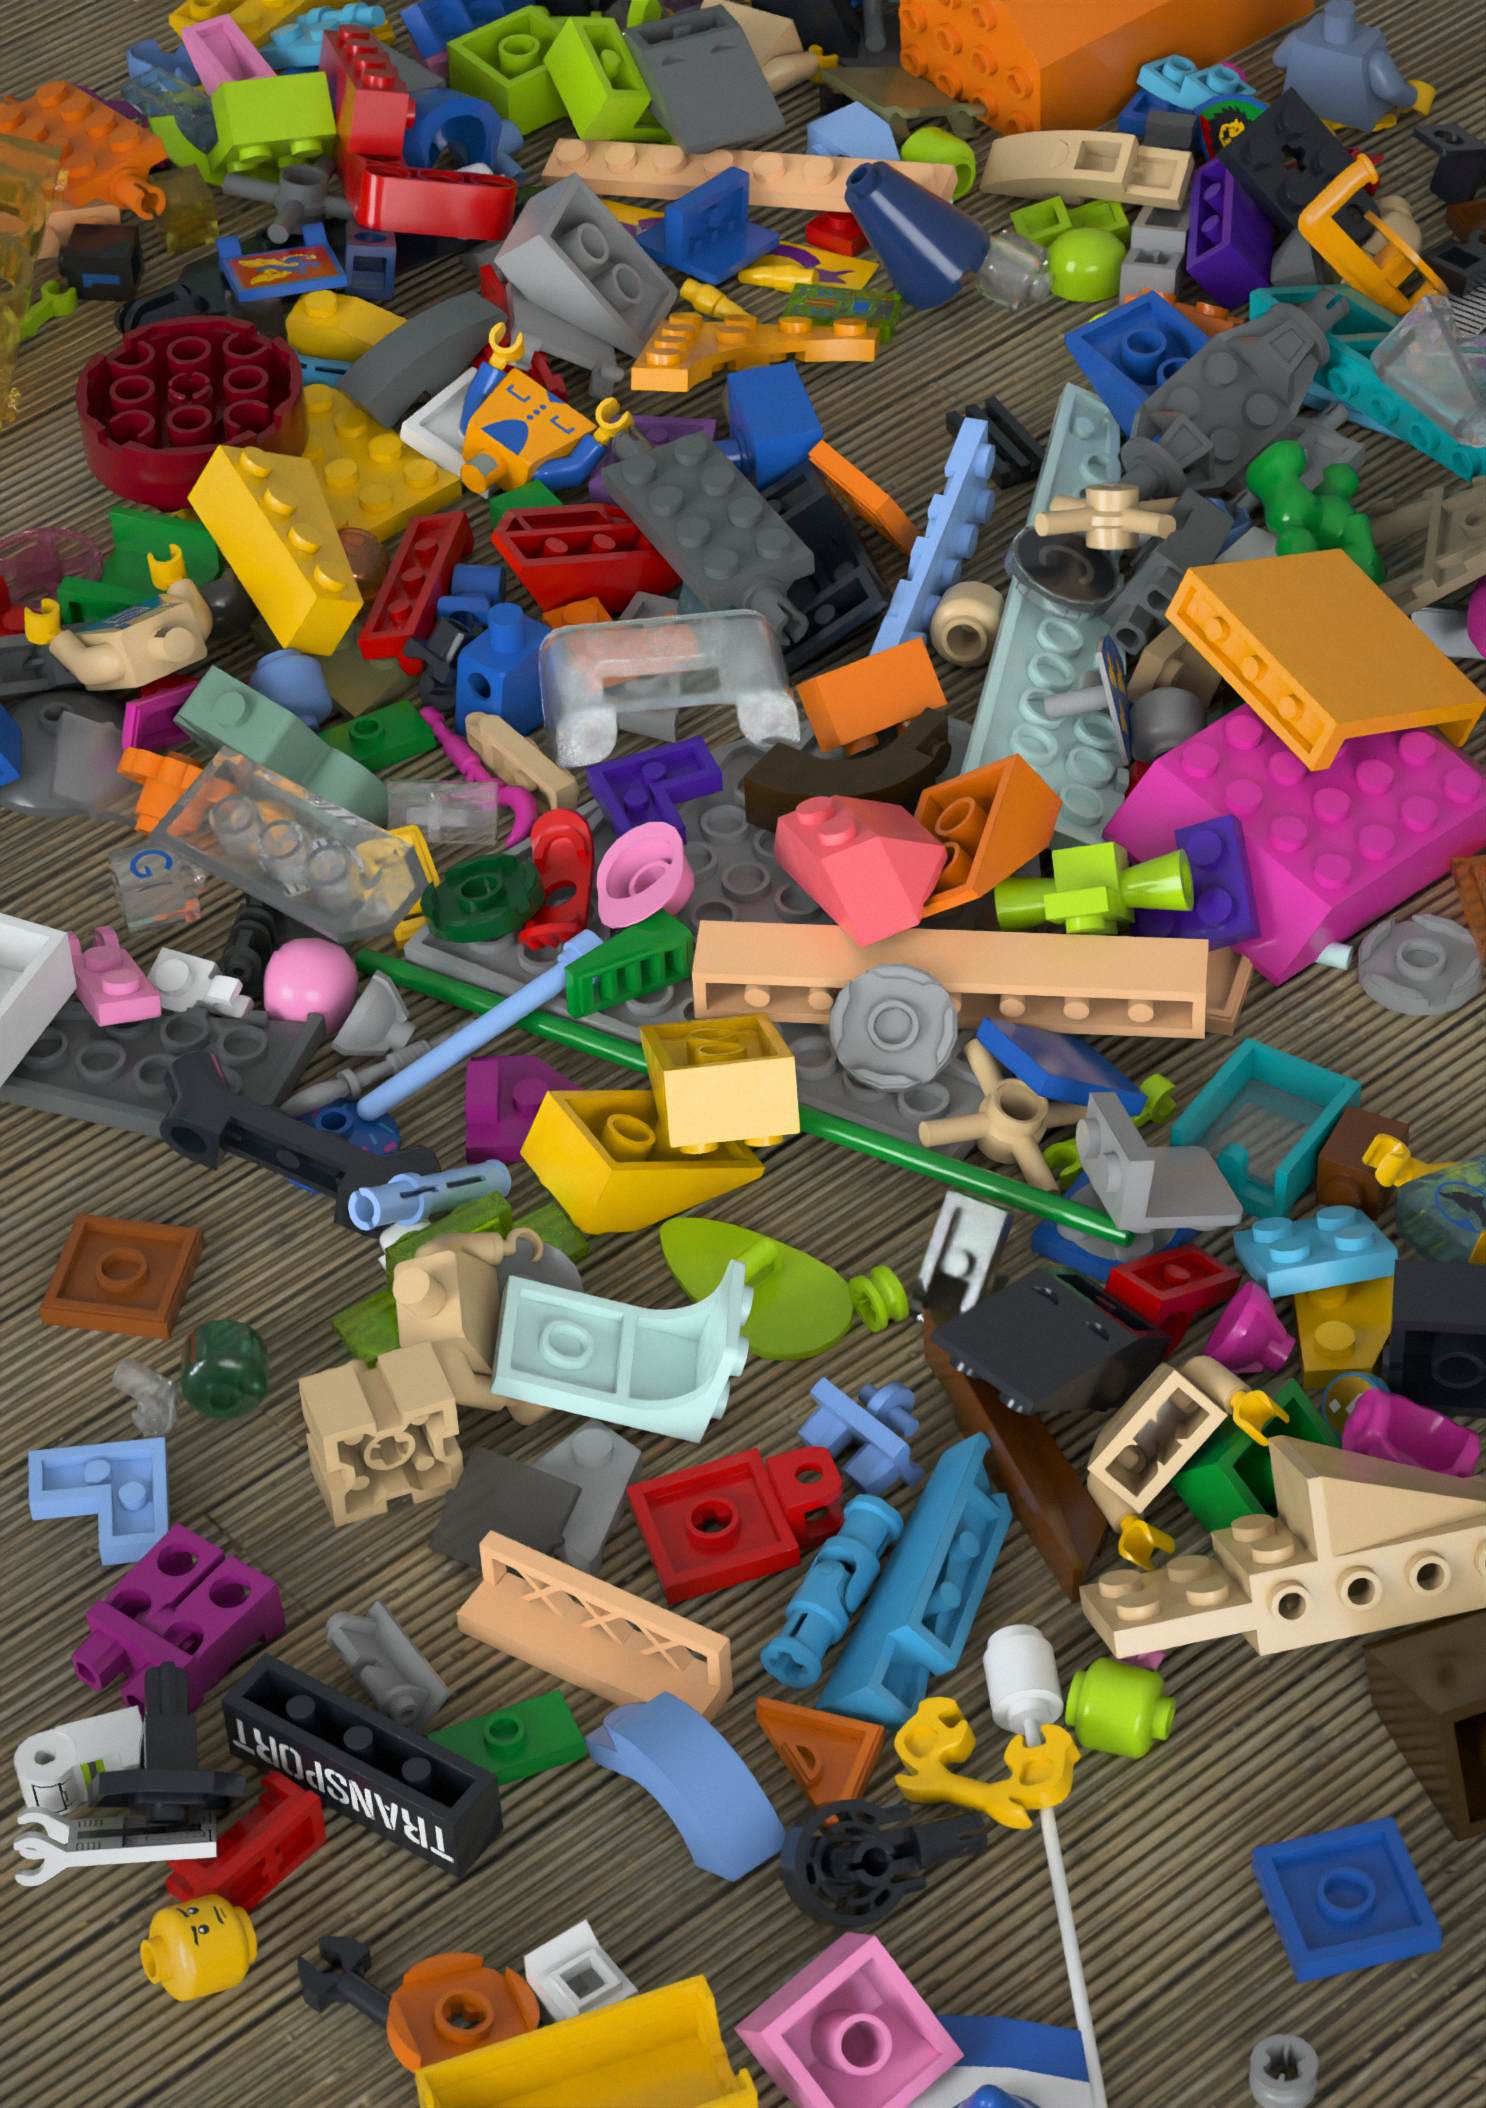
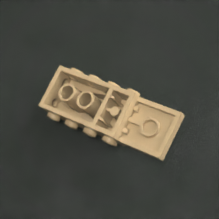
M1284 1435L1269 1437L1268 1443L1279 1517L1273 1518L1266 1514L1246 1515L1235 1519L1231 1523L1232 1527L1211 1531L1215 1558L1209 1559L1202 1555L1181 1556L1169 1561L1165 1569L1146 1573L1130 1569L1115 1570L1100 1576L1099 1583L1079 1587L1083 1614L1117 1659L1241 1633L1256 1652L1263 1656L1486 1608V1480L1481 1475L1460 1478Z

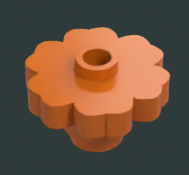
M127 747V749H124L116 771L126 779L144 785L134 813L139 816L134 829L149 837L178 846L181 845L185 833L191 834L200 807L228 814L229 811L232 812L240 788L227 780L210 775V773L202 769V762L173 751H169L167 757H162L144 749Z

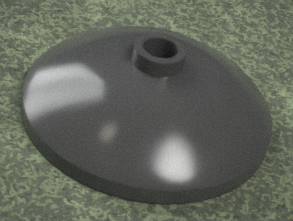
M60 689L29 696L5 709L22 730L21 778L0 787V805L2 807L35 817H69L89 813L110 805L121 799L138 785V783L128 780L116 772L124 752L121 741L126 711L125 702L96 691Z

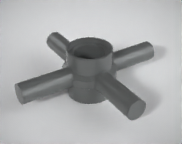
M320 157L314 166L308 164L286 166L280 171L279 183L227 172L224 177V194L271 203L278 208L277 217L268 228V236L275 243L282 244L286 242L292 233L302 235L300 225L322 222L325 227L326 216L344 220L354 219L356 221L347 199L331 195L328 191V182L337 170L336 162L331 157Z

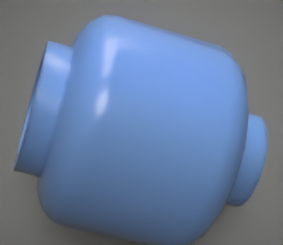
M283 649L264 656L258 661L256 665L257 670L252 673L248 686L292 712L317 734L320 730L319 724L328 718L333 709V702L318 660L308 655H302L301 651L297 649Z

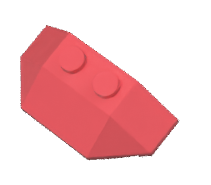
M839 795L831 797L818 796L807 799L796 807V811L778 817L773 850L776 862L861 948L919 925L925 912L923 904L934 891L948 859L945 846L901 805Z

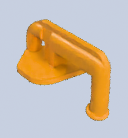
M1360 153L1357 156V161L1343 170L1303 210L1298 220V230L1352 288L1396 316L1402 317L1409 312L1418 310L1431 311L1449 293V290L1434 271L1393 230L1370 210L1364 215V218L1388 242L1371 260L1331 218L1364 185L1369 182L1372 184L1378 182V174L1374 165L1364 153ZM1416 270L1426 281L1407 299L1397 287Z

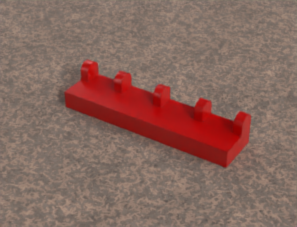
M466 511L411 517L357 640L364 660L397 657L401 669L406 674L417 675L421 673L426 661L408 658L401 652L409 637L428 640L436 626L434 618L437 615L438 600L442 596H450L447 587L449 584H452L455 565L462 563L460 557L470 555L474 548L475 540Z

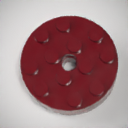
M200 315L171 318L141 326L123 334V345L107 355L97 352L89 360L79 376L75 393L85 457L93 475L107 489L117 495L140 504L153 506L161 512L171 513L181 509L193 508L187 497L218 445L238 448L251 446L259 448L264 452L301 457L307 446L309 421L299 358L293 348L283 338L278 336L272 340L256 333L255 323L246 320Z

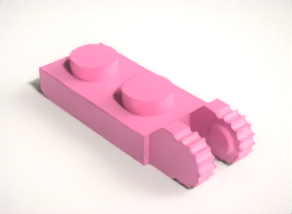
M110 926L96 927L94 929L93 948L86 950L84 955L82 954L77 936L72 931L67 932L77 985L74 993L99 1027L160 1017V994L126 949H120L117 934Z

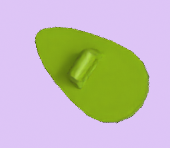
M676 1217L667 1220L661 1226L659 1234L663 1257L673 1278L694 1304L707 1298L717 1289L731 1259L746 1263L744 1285L753 1287L754 1293L747 1322L744 1326H740V1335L749 1337V1352L764 1359L782 1361L816 1357L836 1346L850 1330L855 1308L850 1297L849 1284L833 1268L803 1251L757 1232L733 1224L704 1218Z

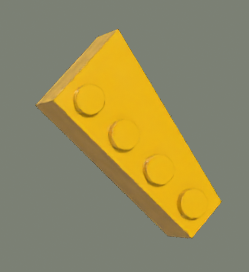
M218 445L187 497L283 649H297L301 653L331 656L364 602L311 460L264 452L259 448L251 446L238 448Z

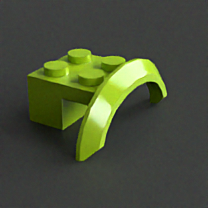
M632 0L627 18V28L660 20L663 9L659 1ZM570 16L543 60L580 140L660 142L662 145L679 146L647 108L652 97L615 19Z
M325 71L222 82L211 96L219 141L207 155L199 151L183 136L176 124L174 115L147 119L151 133L162 139L168 159L195 179L222 188L227 172L279 183L280 171L286 166L294 164L314 166L320 157H332L333 140L337 134Z

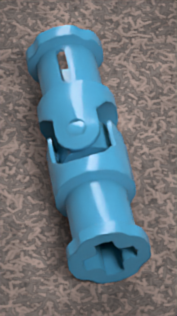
M859 1494L847 1503L843 1510L845 1522L837 1536L828 1538L808 1570L803 1584L799 1586L785 1609L787 1621L778 1637H773L761 1650L760 1661L765 1670L775 1676L781 1683L793 1688L807 1689L811 1684L817 1682L822 1673L820 1661L829 1645L836 1644L841 1640L849 1626L848 1620L850 1616L859 1608L880 1572L878 1560L884 1549L899 1539L902 1534L904 1521L899 1512L881 1498L869 1494Z

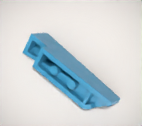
M982 1431L948 1448L941 1455L815 1706L816 1710L882 1725L887 1730L898 1732L917 1713L919 1702L925 1699L930 1671L938 1677L956 1668L1013 1517L1006 1493L992 1494L982 1462L986 1451L991 1448L989 1438Z

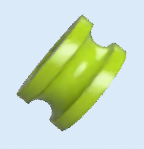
M878 1265L872 1268L869 1279L863 1275H858L850 1280L849 1293L854 1308L862 1322L874 1333L886 1329L888 1319L900 1322L908 1317L909 1304L905 1291L896 1275L887 1266Z

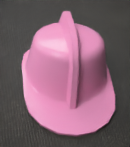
M665 822L645 823L632 828L617 839L604 854L597 870L598 914L603 925L613 929L628 927L643 921L660 908H663L677 919V914L688 903L694 891L695 877L684 854L683 840L675 827Z

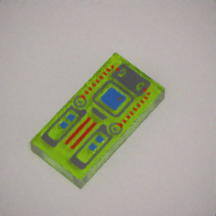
M795 283L783 317L797 316L812 319V326H834V321L838 319H861L867 321V328H880V342L891 343L902 313V295Z

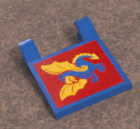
M322 222L300 225L304 246L242 255L237 235L215 238V245L219 255L220 274L225 273L239 303L348 286L347 275L327 241Z

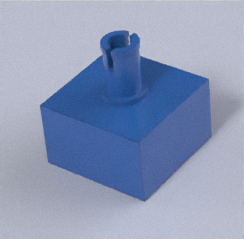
M794 362L727 374L730 438L713 442L759 493L810 458L808 453L821 439L823 440L822 426Z

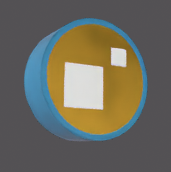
M1348 1372L1337 1376L1327 1386L1322 1399V1413L1324 1420L1337 1437L1342 1439L1345 1422L1355 1408L1357 1399L1366 1390L1377 1387L1391 1393L1381 1378L1366 1372Z

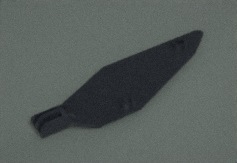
M550 186L517 188L513 226L529 199ZM335 217L325 219L324 227L327 241L344 270L347 220ZM264 228L258 231L254 237L239 242L242 255L304 246L303 235L292 233L286 242L278 244L269 238L268 228ZM394 232L396 242L395 277L482 240H461L456 237ZM218 252L186 264L176 282L122 304L115 311L113 322L117 330L123 335L141 326L171 318L200 315L224 316L296 303L303 293L239 303L225 273L220 274L219 255ZM343 287L325 289L336 294H343Z

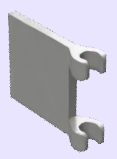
M508 281L506 296L511 332L510 347L514 345L520 332H522L526 344V350L521 359L508 363V365L529 372L532 367L531 359L534 351H543L592 370L588 390L589 396L602 401L606 398H611L615 382L620 383L624 377V370L616 367L614 346L531 303L513 283Z

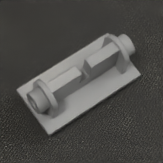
M376 1600L365 1617L350 1615L347 1611L334 1614L326 1624L328 1632L326 1641L330 1648L338 1652L377 1705L379 1713L421 1734L450 1696V1690L381 1600Z

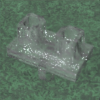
M390 778L387 781V831L415 824L419 826L426 843L495 846L498 843L499 782Z

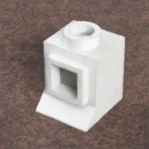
M586 1919L524 1956L527 1984L536 1997L540 2019L546 2026L639 1995L636 1987L600 1947Z

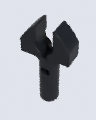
M328 1936L318 1938L321 1958L332 1966L341 1969L343 1975L335 1972L325 1974L319 1972L314 1965L303 1957L298 1956L300 1986L306 2004L321 2014L334 2002H348L387 2031L386 2023L392 1997L365 1978L364 1973L372 1967L370 1949L352 1937Z

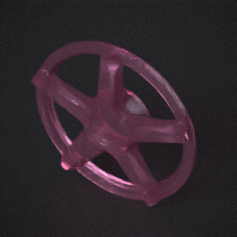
M53 527L37 528L16 533L0 541L1 552L21 541L38 538L36 546L29 547L16 556L15 561L0 559V574L17 578L8 587L10 601L13 604L41 612V600L27 601L19 599L33 590L43 589L52 596L49 599L59 604L57 588L62 583L61 577L91 568L85 580L98 582L103 573L104 560L100 548L89 537L74 530ZM55 537L78 541L84 544L90 552L81 557L61 560L59 552L55 549Z

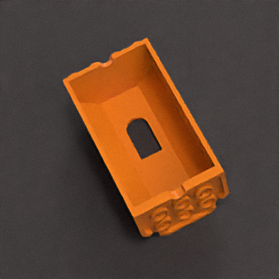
M900 0V62L906 72L915 77L921 76L936 86L938 90L948 94V96L958 102L967 103L969 100V103L983 104L986 107V115L976 118L1004 136L1052 130L1092 131L1118 117L1136 92L1143 88L1136 83L1142 65L1177 53L1179 56L1191 60L1199 71L1206 69L1314 11V0Z

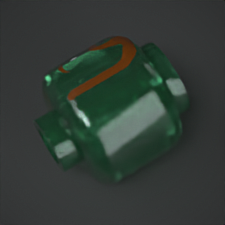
M230 1319L213 1320L198 1326L187 1337L181 1352L180 1381L182 1394L191 1408L204 1416L217 1419H231L252 1412L262 1403L268 1388L269 1357L267 1344L260 1333L246 1323Z

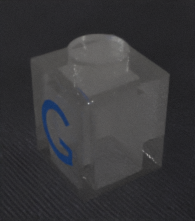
M179 835L108 853L115 899L130 937L201 919L198 894L207 892L204 871L198 856L188 858Z

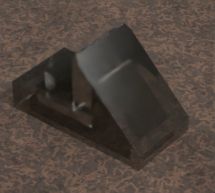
M948 1190L909 1302L908 1317L924 1323L923 1311L928 1308L956 1317L1005 1288L1010 1276L996 1270L1016 1212L956 1190Z

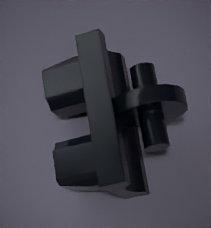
M440 616L428 640L409 637L401 653L408 658L425 660L428 663L419 680V695L426 707L434 706L440 713H450L455 710L458 656L466 645L488 628V624L473 621L471 627L468 628L453 618Z

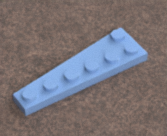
M965 417L944 468L945 477H949L944 495L934 494L928 508L929 521L925 537L917 536L911 550L907 580H899L889 610L884 617L869 656L920 636L926 647L931 619L941 596L948 588L959 583L961 564L964 558L972 559L977 546L978 528L981 523H989L995 503L994 490L987 489V479H989L995 461V446L988 444V421Z

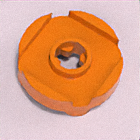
M445 1953L424 1959L413 1965L404 1974L403 1985L395 1994L393 1992L386 2023L390 2047L403 2066L415 2074L414 2070L536 2030L540 2020L539 2007L536 1997L527 1982L508 1967H506L505 1976L494 1969L482 1967L484 1957L471 1953ZM461 2013L466 2021H479L480 2024L476 2025L473 2029L456 2028L450 2025L451 2014Z

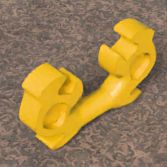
M932 1697L920 1701L917 1713L897 1732L894 1740L896 1752L912 1776L899 1774L896 1775L895 1781L904 1797L913 1802L922 1804L948 1802L967 1808L972 1807L986 1813L989 1817L1005 1826L1016 1829H1029L1032 1826V1822L1025 1810L1052 1807L1067 1798L1072 1787L1073 1766L1080 1759L1081 1755L1072 1737L1065 1729L1054 1724L1045 1723L1040 1728L1046 1739L1044 1745L1028 1747L1021 1734L1016 1735L1010 1741L1003 1758L1012 1773L1009 1779L987 1783L952 1774L946 1769V1766L954 1762H965L973 1751L976 1737L955 1700L946 1697Z

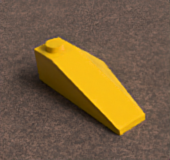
M328 290L303 293L285 320L288 344L298 349L300 355L341 360L355 363L386 335L408 321L358 297L336 294ZM466 367L457 378H459L463 373H465L468 370V367Z

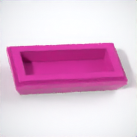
M201 679L127 702L121 741L123 751L127 747H133L154 752L190 740L191 738L172 720Z

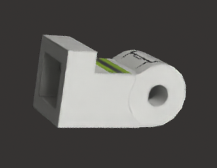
M138 1705L56 1726L55 1729L39 1732L23 1741L14 1754V1766L27 1807L40 1806L62 1816L72 1812L81 1802L88 1801V1785L99 1772L139 1769V1741L143 1725Z

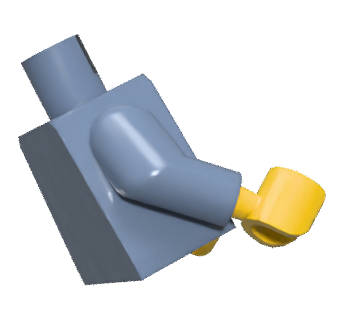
M1348 0L1329 1L1324 6V13L1315 14L1305 27L1293 29L1274 50L1272 55L1274 65L1280 69V73L1286 75L1282 95L1292 87L1317 117L1369 133L1372 132L1376 124L1387 114L1393 105L1397 107V111L1406 114L1413 109L1422 116L1427 117L1436 94V90L1425 82L1418 80L1405 81L1387 51L1385 35L1380 29L1356 23V7Z

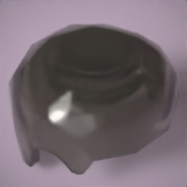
M226 569L221 579L210 581L197 587L213 616V628L206 640L208 642L231 640L242 634L250 627L260 613L232 569Z

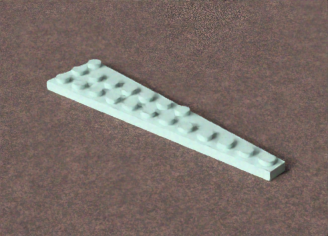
M1068 382L1058 401L1025 530L1035 527L1034 520L1038 513L1050 512V504L1055 496L1065 495L1086 499V486L1117 483L1121 479V463L1118 460L1120 454V426L1099 395ZM1086 531L1076 532L1086 538ZM1101 549L1111 559L1118 574L1117 589L1107 599L1093 603L1071 601L1050 593L1027 575L1020 567L1017 559L960 775L1018 753L1063 801L1054 827L1053 838L1047 847L1051 850L1107 843L1101 838L1103 829L1125 801L1124 794L1129 786V770L1124 769L1109 708L1048 720L1044 706V696L1078 690L1080 676L1085 671L1094 670L1100 673L1096 657L1097 642L1100 636L1108 635L1111 629L1100 618L1105 609L1124 587V575L1119 573V559L1123 554V549ZM1116 644L1123 660L1126 676V650Z

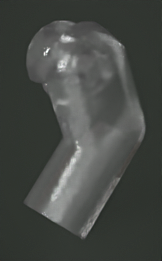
M133 1358L124 1359L115 1369L112 1382L115 1388L138 1400L137 1411L132 1410L134 1425L139 1428L142 1434L151 1438L162 1437L168 1434L177 1425L179 1419L180 1391L177 1385Z

